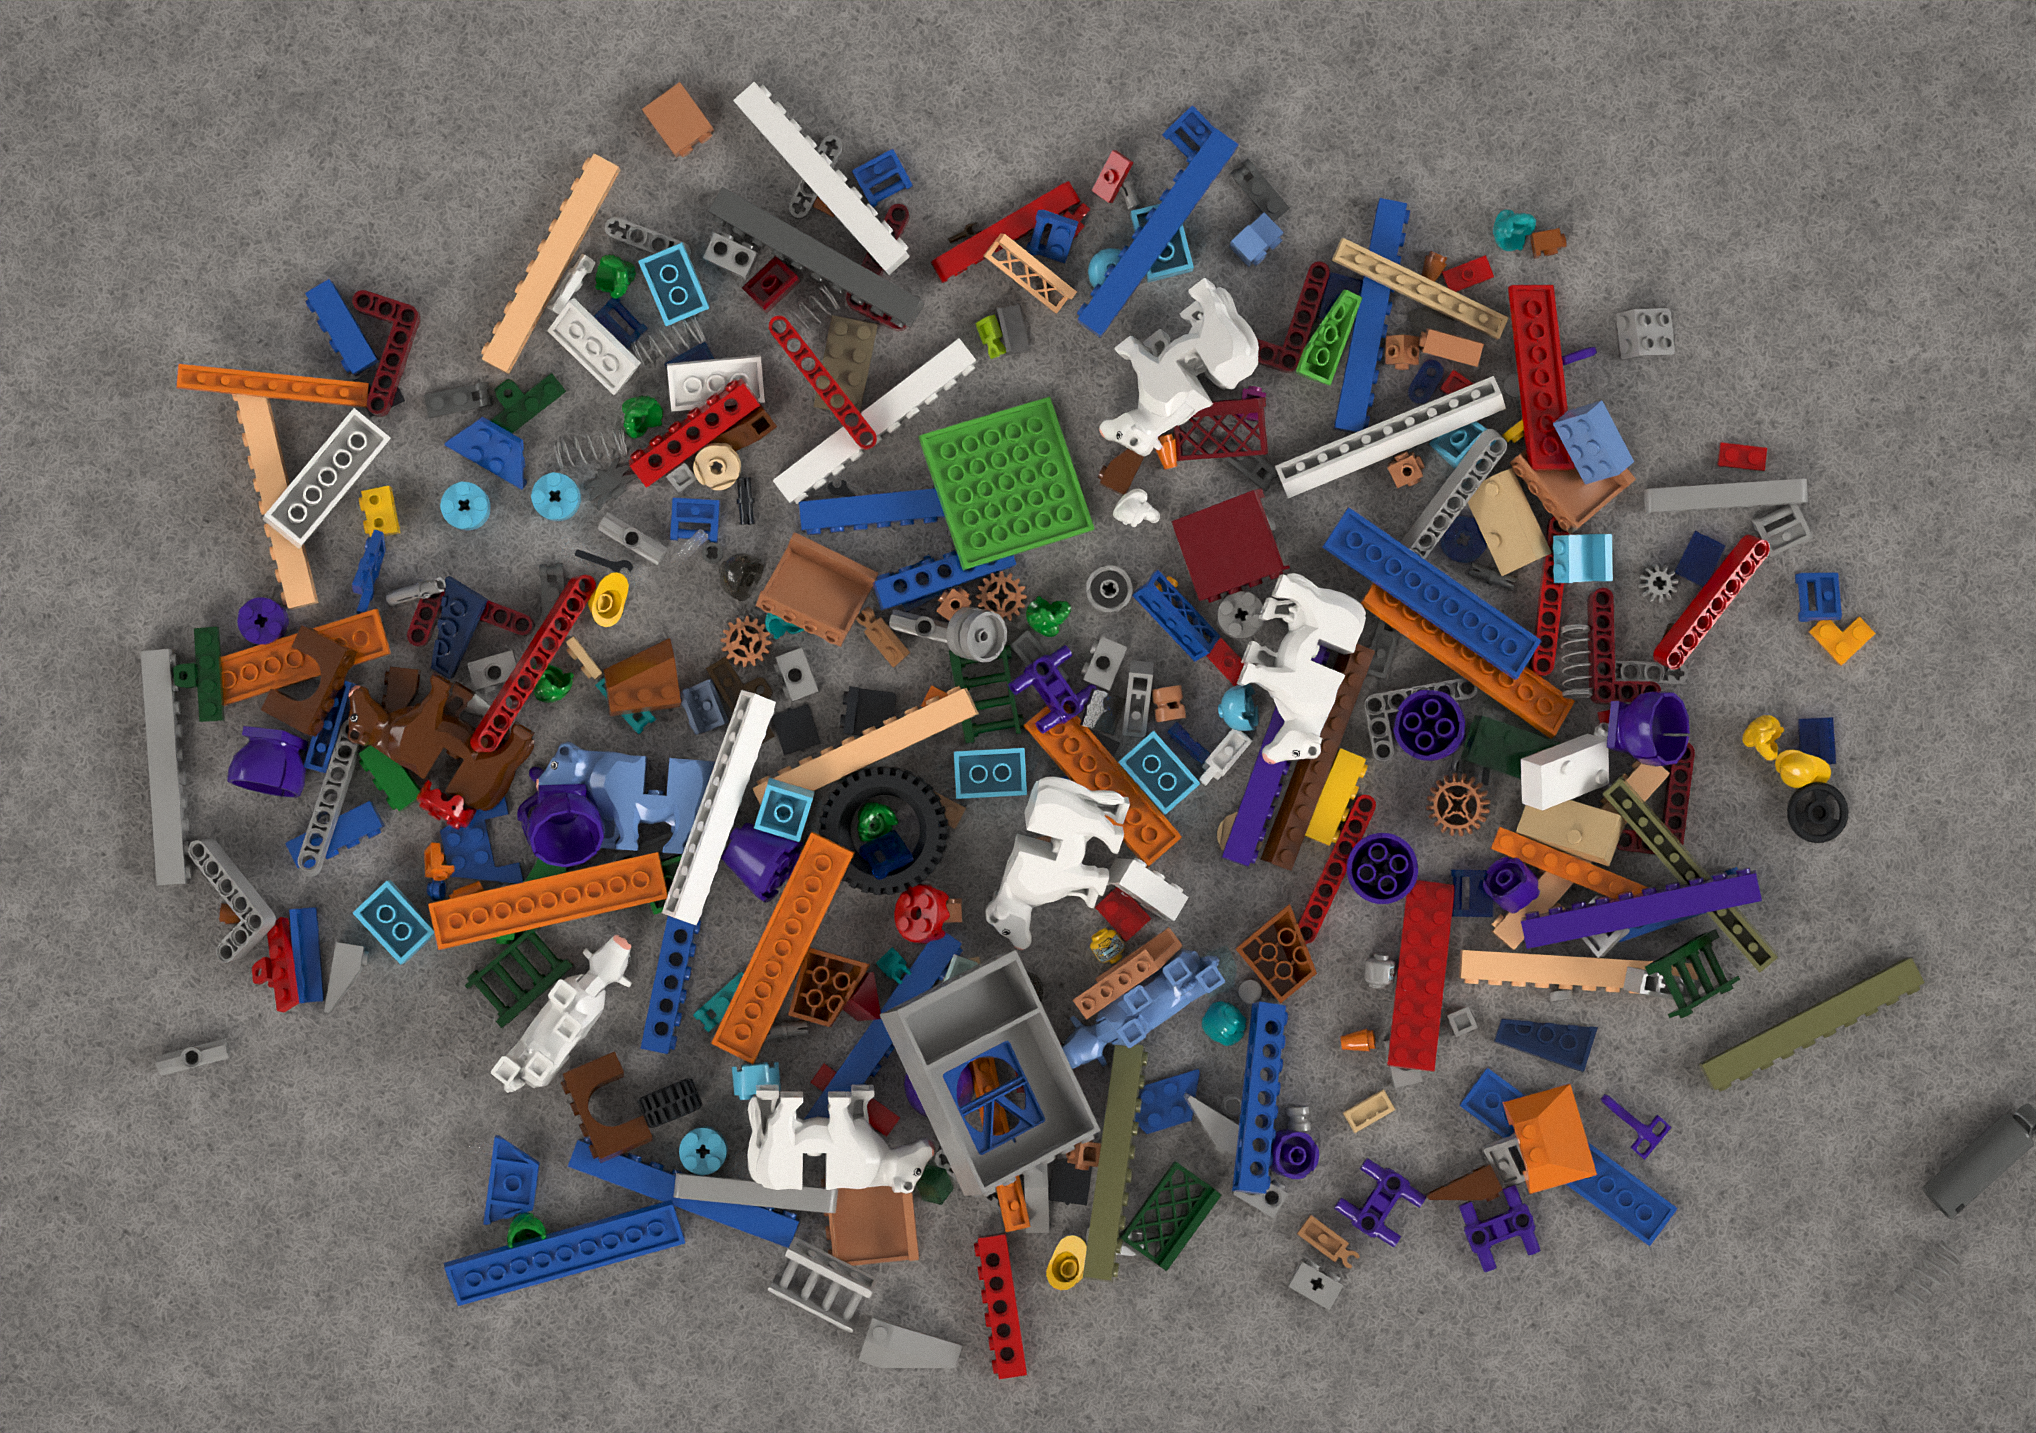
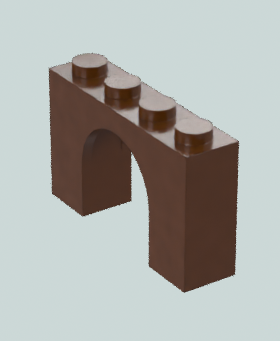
M302 625L292 647L311 656L318 663L321 671L320 685L310 698L298 701L284 692L270 689L261 710L304 734L316 737L324 726V720L328 712L334 706V699L338 691L345 683L348 670L355 663L357 652L313 628Z
M615 1051L562 1074L564 1081L560 1082L565 1095L570 1094L573 1102L569 1104L574 1116H580L582 1124H579L584 1138L588 1136L592 1145H589L588 1148L593 1159L598 1158L599 1162L603 1163L652 1141V1134L643 1115L621 1125L611 1127L598 1123L589 1112L588 1105L593 1093L597 1089L624 1077V1071Z

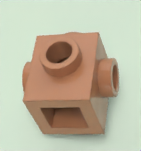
M1404 334L1386 336L1385 364L1395 365L1396 370H1409V366L1419 365V337Z
M1403 451L1394 456L1395 460L1388 463L1387 468L1397 488L1406 484L1408 486L1415 485L1423 477L1422 469L1425 468L1424 462L1420 455L1416 457L1414 451L1410 453Z
M952 587L950 591L945 589L938 599L941 604L936 609V612L950 621L955 612L963 607H970L969 605L972 603L968 599L970 594L960 587L957 590ZM952 601H958L960 603L957 608L951 607Z
M1093 1140L1084 1144L1080 1142L1074 1145V1150L1066 1153L1067 1163L1075 1164V1169L1089 1170V1166L1098 1167L1101 1143H1095Z

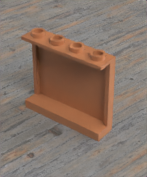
M1526 449L1510 462L1514 473L1526 482L1530 492L1537 495L1542 501L1544 508L1553 514L1558 520L1559 526L1564 531H1567L1569 535L1580 528L1581 525L1636 480L1627 468L1620 475L1589 484H1584L1576 467L1572 470L1534 471L1527 462Z
M794 532L764 590L760 592L756 606L767 613H772L782 618L787 623H792L803 628L808 633L825 639L828 643L841 647L873 588L872 584L876 581L878 572Z
M1168 927L1096 977L1095 980L1098 983L1073 999V1002L1087 1020L1158 971L1183 945Z
M821 1179V1187H826L825 1179ZM890 1186L866 1187L863 1189L836 1188L838 1189L836 1213H824V1217L829 1216L830 1225L825 1226L826 1238L831 1240L832 1249L828 1250V1254L852 1266L902 1260H919L912 1192L907 1194L902 1192L894 1193Z

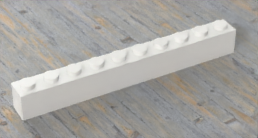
M753 82L733 101L885 272L890 275L910 257L906 252L909 247L900 237L896 240L891 235L893 229L885 220L882 223L879 222L875 217L878 214L877 211L869 203L866 206L862 203L860 199L863 196L854 186L850 189L845 184L848 179L839 169L835 172L829 166L832 164V161L823 152L819 155L814 149L817 146L816 143L808 135L805 138L799 132L802 129L793 118L789 121L784 114L787 111L778 101L774 104L769 99L772 94L763 84L759 87Z
M960 338L861 412V415L877 435L876 445L882 440L880 437L886 431L889 433L894 432L901 426L899 421L905 417L910 419L920 411L918 409L920 405L924 402L929 405L938 398L937 392L943 388L945 391L949 390L957 383L955 379L963 374L965 377L975 369L976 359ZM858 416L848 422L847 425L850 427L856 426L859 421ZM842 427L776 477L773 482L790 504L793 502L799 504V502L808 497L806 492L814 488L817 490L826 483L825 478L831 473L836 476L844 470V463L850 459L854 462L864 454L862 452L863 449L855 443L845 428ZM868 432L863 433L859 438L863 445H869L873 442V436Z
M1494 376L1276 465L1275 468L1287 498H1291L1506 409L1503 396Z
M741 690L662 914L697 925L706 897L710 892L714 875L717 872L721 855L726 847L730 830L734 825V819L741 805L746 785L750 780V774L757 760L761 743L765 738L766 729L773 715L776 702L755 693Z

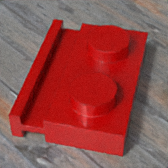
M1118 887L1095 906L1098 912L1126 942L1151 920L1137 902Z

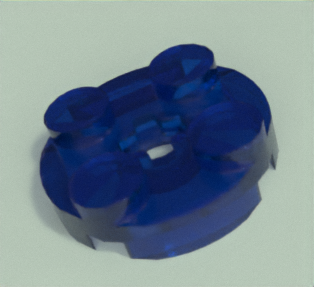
M1467 516L1456 517L1440 538V546L1443 553L1451 560L1459 563H1469L1478 559L1485 551L1487 544L1475 518ZM1463 532L1465 536L1470 537V540L1467 541V546L1457 542V539L1460 538V534Z

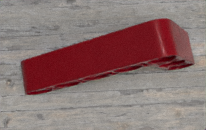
M902 204L891 206L884 218L886 223L893 229L896 240L899 237L901 238L909 221L908 209ZM895 211H903L905 218L902 221H895L892 218ZM867 252L861 266L881 277L884 269L878 263H874L871 260L872 256ZM847 293L846 301L852 310L894 331L900 332L907 329L905 325L903 328H900L890 322L892 318L886 314L883 317L874 315L870 310L872 306L865 302L863 305L852 304L850 301L852 295Z
M1318 261L1310 266L1283 346L1257 339L1259 346L1258 364L1284 373H1292L1297 369L1329 277L1330 270L1327 264ZM1321 268L1325 276L1322 279H1316L1312 275V270ZM1307 290H1313L1317 293L1315 301H1309L1305 298ZM1306 312L1310 317V321L1308 323L1299 322L1297 314ZM1293 334L1300 335L1302 337V344L1293 345L1290 342V336ZM1262 349H1269L1272 351L1273 357L1270 360H1264L1260 356V351ZM1286 356H1291L1295 360V365L1291 368L1285 367L1282 359Z
M360 290L353 296L352 302L354 307L364 315L393 324L366 403L368 410L373 415L383 417L391 409L420 323V314L415 307L366 290ZM368 297L370 298L369 305L364 308L359 307L360 299ZM384 305H392L390 314H381V308ZM409 311L413 312L415 315L414 319L411 322H404V314ZM399 334H406L407 340L403 344H397L396 337ZM394 355L398 356L399 363L396 366H389V358ZM384 378H391L392 384L389 388H381L380 384ZM376 400H383L384 407L379 411L374 410V402Z
M1604 587L1591 592L1587 599L1588 626H1590L1588 638L1591 639L1588 641V651H1591V653H1588V663L1592 665L1588 667L1589 676H1592V678H1589V688L1593 689V695L1590 697L1592 702L1595 704L1611 705V701H1620L1630 704L1640 694H1644L1645 687L1650 688L1652 692L1661 691V687L1652 681H1615L1613 593ZM1597 594H1601L1605 598L1604 605H1600L1596 601ZM1598 617L1604 619V629L1598 627L1596 622ZM1598 640L1605 643L1606 649L1604 652L1597 648ZM1599 663L1605 665V675H1601L1598 672L1597 667ZM1599 687H1603L1606 690L1607 696L1605 699L1598 695ZM1622 687L1629 690L1630 695L1628 699L1621 695Z
M443 588L444 591L441 592L438 598L434 599L431 596L426 599L420 598L407 632V639L412 645L423 647L429 643L443 607L441 606L442 596L445 595L446 588ZM489 600L485 606L484 613L480 617L481 621L522 636L531 634L535 628L534 620L530 616ZM425 608H431L433 611V616L430 620L422 618V611ZM504 610L507 613V619L503 623H498L496 621V614ZM521 619L529 621V627L526 631L518 629L517 625ZM417 630H423L425 634L421 642H415L413 638Z
M1690 743L1687 744L1686 748L1688 750L1687 758L1684 760L1680 759L1677 764L1669 765L1668 772L1670 774L1667 777L1662 822L1682 845L1684 844L1695 750ZM1677 770H1682L1685 774V779L1682 783L1677 782L1674 778ZM1674 793H1679L1682 797V803L1679 806H1675L1671 802V797ZM1672 816L1677 817L1679 820V826L1675 830L1671 829L1668 825V821ZM1622 830L1621 834H1627L1630 842L1625 847L1621 846L1618 842L1616 847L1618 850L1656 855L1651 849L1646 850L1643 848V839L1635 830Z

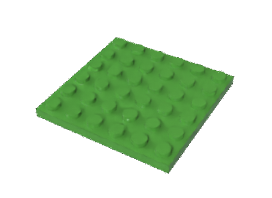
M1050 397L922 434L918 437L963 571L1094 530Z

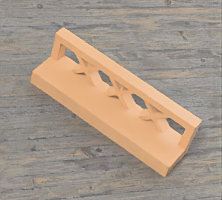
M1000 234L984 254L986 259L1056 314L1068 299H1072L1077 293L1076 290L1006 234ZM999 245L1006 250L1007 260L998 261L991 256ZM1010 254L1013 255L1016 259H1011ZM1020 261L1023 263L1025 274L1016 276L1012 272L1011 262ZM1003 263H1007V264H1008V268H1006V267L1003 265ZM1028 268H1029L1031 271H1033L1034 273L1029 274ZM1039 276L1042 279L1043 289L1034 290L1031 288L1029 277ZM1024 277H1025V278H1026V283H1025L1023 280H1021L1020 278H1024ZM1046 283H1048L1053 288H1047ZM1056 290L1063 295L1056 306L1048 301L1047 291ZM1038 292H1043L1044 297L1041 296Z

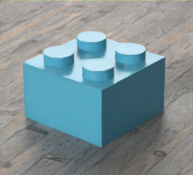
M769 778L754 829L800 842L814 791Z

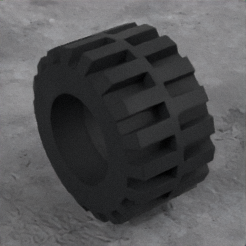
M690 1078L642 1096L637 1101L648 1128H655L699 1110L703 1105L693 1079Z

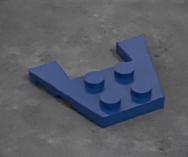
M374 530L372 536H368L365 544L366 551L363 558L360 559L358 570L352 583L353 593L362 595L357 608V614L367 612L370 600L373 599L375 592L374 584L379 576L386 550L384 533L382 531Z
M505 796L492 810H477L468 827H460L457 830L447 826L440 830L447 865L454 866V872L450 877L508 883L524 882L520 862L500 867L495 866L486 826V819L509 814Z

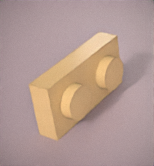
M575 637L566 641L569 646L566 649L574 660L578 658L583 664L581 670L589 679L593 677L597 680L604 675Z

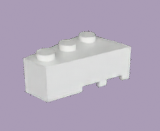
M1117 858L1109 869L1107 885H1115L1140 902L1142 907L1166 921H1175L1189 898L1182 893L1183 889L1174 883L1168 884L1164 881L1165 877L1154 870L1151 872L1145 868L1147 864L1138 858Z

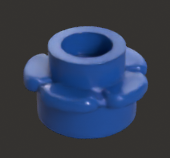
M433 879L432 882L428 883L427 895L433 901L444 899L446 895L445 881Z

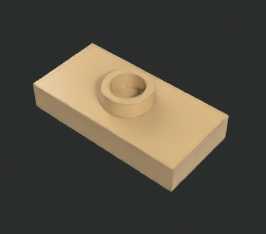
M1384 1089L1342 1113L1353 1132L1356 1133L1393 1112L1395 1108Z

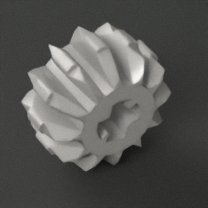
M1654 564L1653 571L1649 567L1644 569L1648 576H1639V579L1645 581V583L1639 584L1638 588H1646L1647 590L1641 596L1645 597L1651 594L1649 597L1650 603H1653L1657 596L1658 604H1662L1663 596L1669 601L1672 599L1669 592L1677 593V589L1671 585L1679 583L1678 579L1671 580L1670 577L1675 574L1674 571L1666 574L1667 565H1664L1660 571L1658 564ZM1655 578L1664 583V586L1660 587L1662 590H1658L1657 586H1653V582L1657 581Z

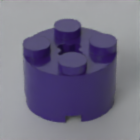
M258 597L249 600L239 609L237 622L239 631L245 639L258 645H266L283 638L288 629L289 618L281 604L268 598ZM261 616L268 618V621L265 622V627L258 623L261 621Z
M1503 857L1495 861L1486 872L1488 876L1486 881L1484 880L1483 882L1484 890L1502 909L1512 914L1529 905L1540 894L1536 875L1519 858L1509 859L1508 857Z
M1289 1129L1276 1132L1275 1140L1271 1144L1273 1162L1269 1169L1287 1178L1303 1179L1318 1164V1146L1313 1141V1138L1306 1133Z

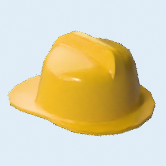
M615 572L606 575L599 582L597 589H595L588 601V607L594 621L600 626H613L622 616L629 587L627 578L623 574Z
M1794 749L1781 752L1775 761L1776 771L1780 773L1781 779L1789 787L1800 788L1813 782L1826 783L1831 776L1830 766L1825 760Z
M1075 1235L1066 1236L1057 1245L1046 1269L1048 1282L1053 1288L1068 1290L1083 1278L1087 1245L1080 1237Z

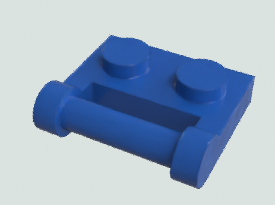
M1192 105L1162 136L1166 140L1169 139L1188 159L1193 150L1177 135L1176 131L1181 128L1201 149L1203 146L1200 143L1202 138L1208 131L1212 133L1215 128Z
M894 149L852 170L867 201L873 208L878 205V202L898 191L913 187ZM899 174L901 180L872 194L870 188Z
M1038 210L1035 217L1037 222L1031 241L1027 243L1026 251L1031 255H1041L1065 264L1078 221L1046 210ZM1050 223L1052 224V229L1047 245H1043L1040 243L1045 225Z
M673 498L670 540L678 541V538L710 540V543H718L720 500ZM679 522L711 524V531L679 529Z
M1799 573L1795 575V583L1798 584L1800 612L1798 613V620L1800 622L1840 620L1842 618L1838 573ZM1807 583H1814L1816 611L1809 610Z

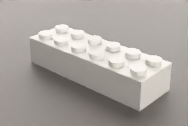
M353 408L267 511L262 520L300 549L391 438Z

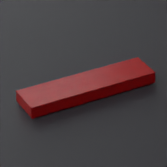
M824 1063L810 1083L824 1091L837 1072ZM874 1098L869 1100L867 1104L869 1124L887 1137L901 1117Z

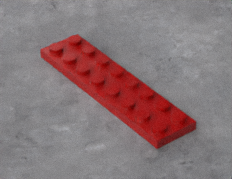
M1511 285L1508 287L1527 462L1534 471L1572 470L1575 468L1574 463L1553 425L1556 420L1568 411L1554 285Z
M1416 880L1414 887L1406 895L1387 1066L1430 1072L1435 1071L1455 885Z

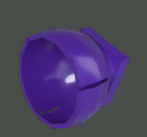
M1656 691L1640 694L1630 704L1611 701L1606 748L1631 755L1645 765L1657 767L1677 764L1686 751L1689 736H1664V734H1690L1689 716L1682 699L1674 692Z
M244 726L242 735L247 737L249 741L234 754L228 768L227 782L247 790L268 795L290 798L301 796L305 785V767L298 751H306L308 741L283 730Z
M586 784L538 785L537 806L534 807L529 818L527 834L534 855L546 864L560 867L582 864L599 851L604 839V827L597 807L586 799Z

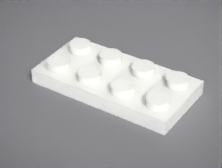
M575 298L567 303L547 330L613 395H616L641 364Z
M760 355L667 364L671 412L692 410L695 407L700 409L706 404V400L715 393L719 395L726 390L725 386L734 379L738 381L741 378L760 403L765 402ZM728 399L724 406L736 405L737 401Z

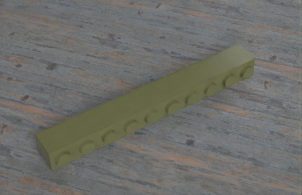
M1622 775L1603 790V795L1682 885L1689 884V880L1703 877V881L1712 879ZM1737 906L1707 912L1759 973L1778 958V953Z
M1907 957L1700 1063L1699 1066L1711 1089H1718L1719 1092L1724 1091L1732 1086V1081L1738 1078L1740 1081H1743L1753 1075L1752 1071L1758 1068L1764 1070L1774 1065L1773 1060L1779 1057L1782 1060L1794 1055V1050L1801 1046L1803 1049L1816 1043L1814 1039L1822 1035L1824 1038H1827L1837 1032L1836 1028L1842 1025L1848 1027L1858 1022L1857 1017L1863 1014L1866 1017L1878 1012L1877 1007L1885 1003L1887 1006L1900 1000L1898 996L1904 993L1911 995L1919 991V986L1925 982L1913 959Z
M1136 1044L1131 1048L1115 1045L1083 1272L1084 1279L1113 1283V1278L1118 1277L1119 1263H1116L1117 1253L1121 1254L1123 1240L1119 1239L1120 1230L1125 1229L1126 1216H1122L1123 1206L1127 1207L1129 1201V1192L1125 1191L1126 1184L1131 1183L1132 1169H1129L1130 1159L1134 1160L1136 1146L1132 1145L1133 1136H1137L1139 1122H1135L1136 1112L1140 1113L1142 1099L1138 1098L1139 1089H1144L1145 1075H1142V1067L1147 1066L1148 1052H1145L1144 1045Z

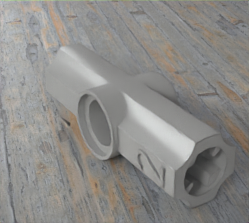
M609 512L606 513L597 528L600 532L657 566L668 550L667 547ZM630 533H637L639 536V540L635 545L627 543V536Z
M893 609L889 622L891 630L948 644L946 635L949 623ZM923 621H928L932 626L931 631L927 634H922L918 630L919 624Z
M226 1038L158 1055L156 1056V1064L160 1075L163 1076L231 1058L230 1048ZM192 1050L198 1054V1061L195 1064L191 1063L188 1059V1055Z

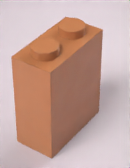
M680 82L642 109L676 158L680 155L682 158L693 151L692 146L698 142L703 144L712 137L713 127Z
M1426 328V332L1421 331L1418 343L1421 346V351L1424 353L1478 367L1484 346L1482 342L1431 328Z

